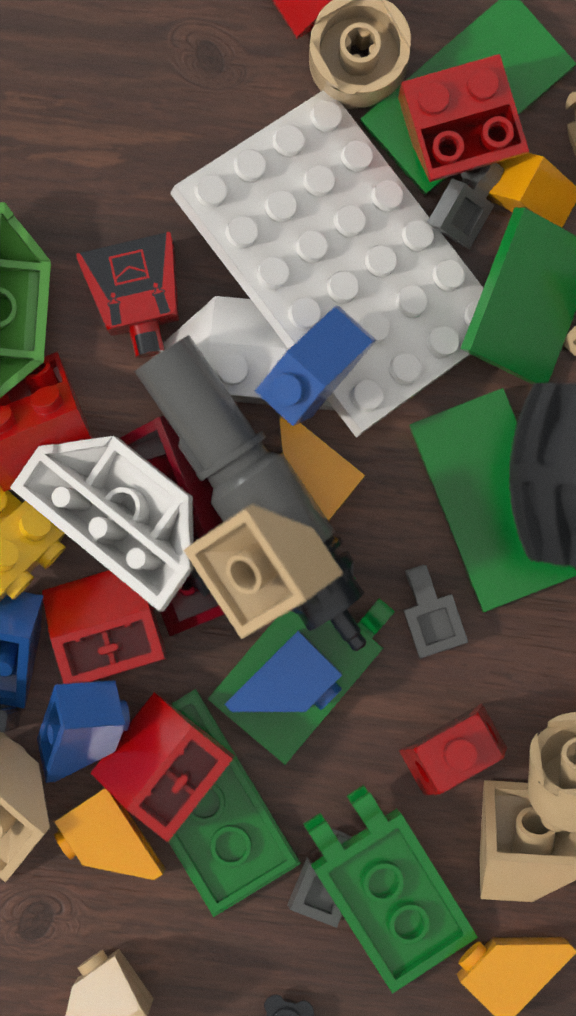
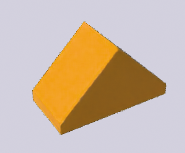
M528 153L498 162L504 168L501 179L491 189L486 199L512 213L514 207L526 208L562 228L576 203V186L543 156Z

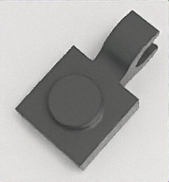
M498 163L461 173L462 182L452 178L427 223L456 244L470 249L495 206L486 198L491 189L501 179L504 168Z
M423 564L405 570L417 605L402 610L418 657L421 659L468 643L453 595L450 593L437 598L427 565Z
M332 828L340 844L352 838L350 834ZM307 858L287 905L294 912L337 928L342 914L310 865L315 861Z

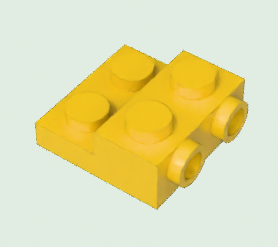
M1 486L0 601L6 595L15 600L33 581L34 576L30 573L39 564L46 570L66 548L60 542L65 535L62 530L27 501L22 503L9 490L4 492Z

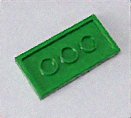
M498 0L405 81L500 54L515 106L520 116L575 68L576 62L521 0ZM400 84L392 94L360 119V124L426 197L448 177L429 182L412 146L398 99Z
M504 388L409 424V429L482 613L576 577L575 567L552 565L550 563L530 560V558H527L520 541L513 516L509 484L510 456L517 421Z
M195 689L171 703V705L235 756L168 842L212 916L215 917L297 867L301 862L199 692Z

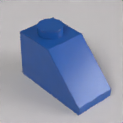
M337 305L285 352L254 391L292 426L297 425L314 416L375 343L376 339Z
M22 592L15 600L6 595L0 601V704L25 708L41 632L43 595Z
M298 630L224 705L231 712H306L313 704L321 711L342 690L336 683L342 676V672Z
M115 680L57 684L54 686L37 736L46 783L56 782L116 751L123 731H127L129 728L130 715L127 702L119 698Z

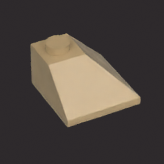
M253 504L183 550L241 639L305 602L343 574L313 528Z
M0 732V878L7 882L49 830L50 825L39 763L27 754L20 744L12 741L7 735Z
M484 780L479 858L481 899L534 902L576 880V833L551 831L542 824L541 817L536 813L529 800L528 783Z
M102 949L77 967L82 975L76 979L72 986L66 1016H148L154 998L120 949H117L109 956Z

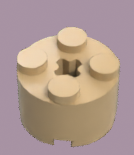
M332 0L320 11L313 25L309 41V67L317 87L333 99L341 102L345 109L366 108L377 105L392 94L406 76L411 53V33L408 23L401 11L387 0ZM356 45L361 51L369 48L368 56L361 58L358 54L351 55V46Z
M576 712L562 714L548 721V727L539 735L536 733L530 746L529 800L536 813L541 817L542 824L547 829L555 832L568 831L576 833Z

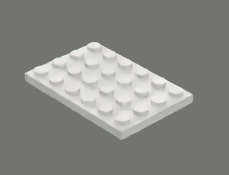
M324 91L319 92L174 185L170 193L288 349L337 305L376 339L375 343L327 399L356 438L471 355L460 348L482 294V285L442 233L427 223L429 216L342 103L333 99Z

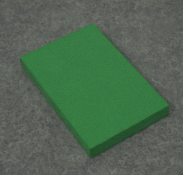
M514 207L460 349L532 385L534 383H549L576 312V235L526 208Z

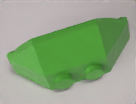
M0 202V398L44 362L51 269L50 259L16 219L14 213L5 202Z

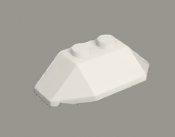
M221 296L212 298L163 343L164 348L167 349L182 338L190 335L234 402L266 405L269 404L254 390L288 350L287 346L251 299ZM328 400L319 408L336 411Z
M109 436L57 445L38 446L10 487L159 611L166 609L193 570V564L183 551L193 544V497L118 437Z

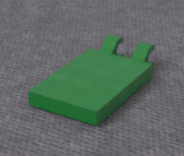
M378 598L357 623L361 629V634L366 640V645L358 651H353L349 644L341 638L331 621L309 631L298 614L288 611L271 623L208 700L286 765L383 650V647L372 638L395 611ZM298 630L342 672V676L336 681L342 690L321 711L314 704L306 712H231L224 705Z
M362 785L348 794L347 798L365 824L366 829L340 844L321 813L306 821L303 825L323 857L310 865L393 994L477 939L478 936L400 811L396 808L384 816L371 793Z

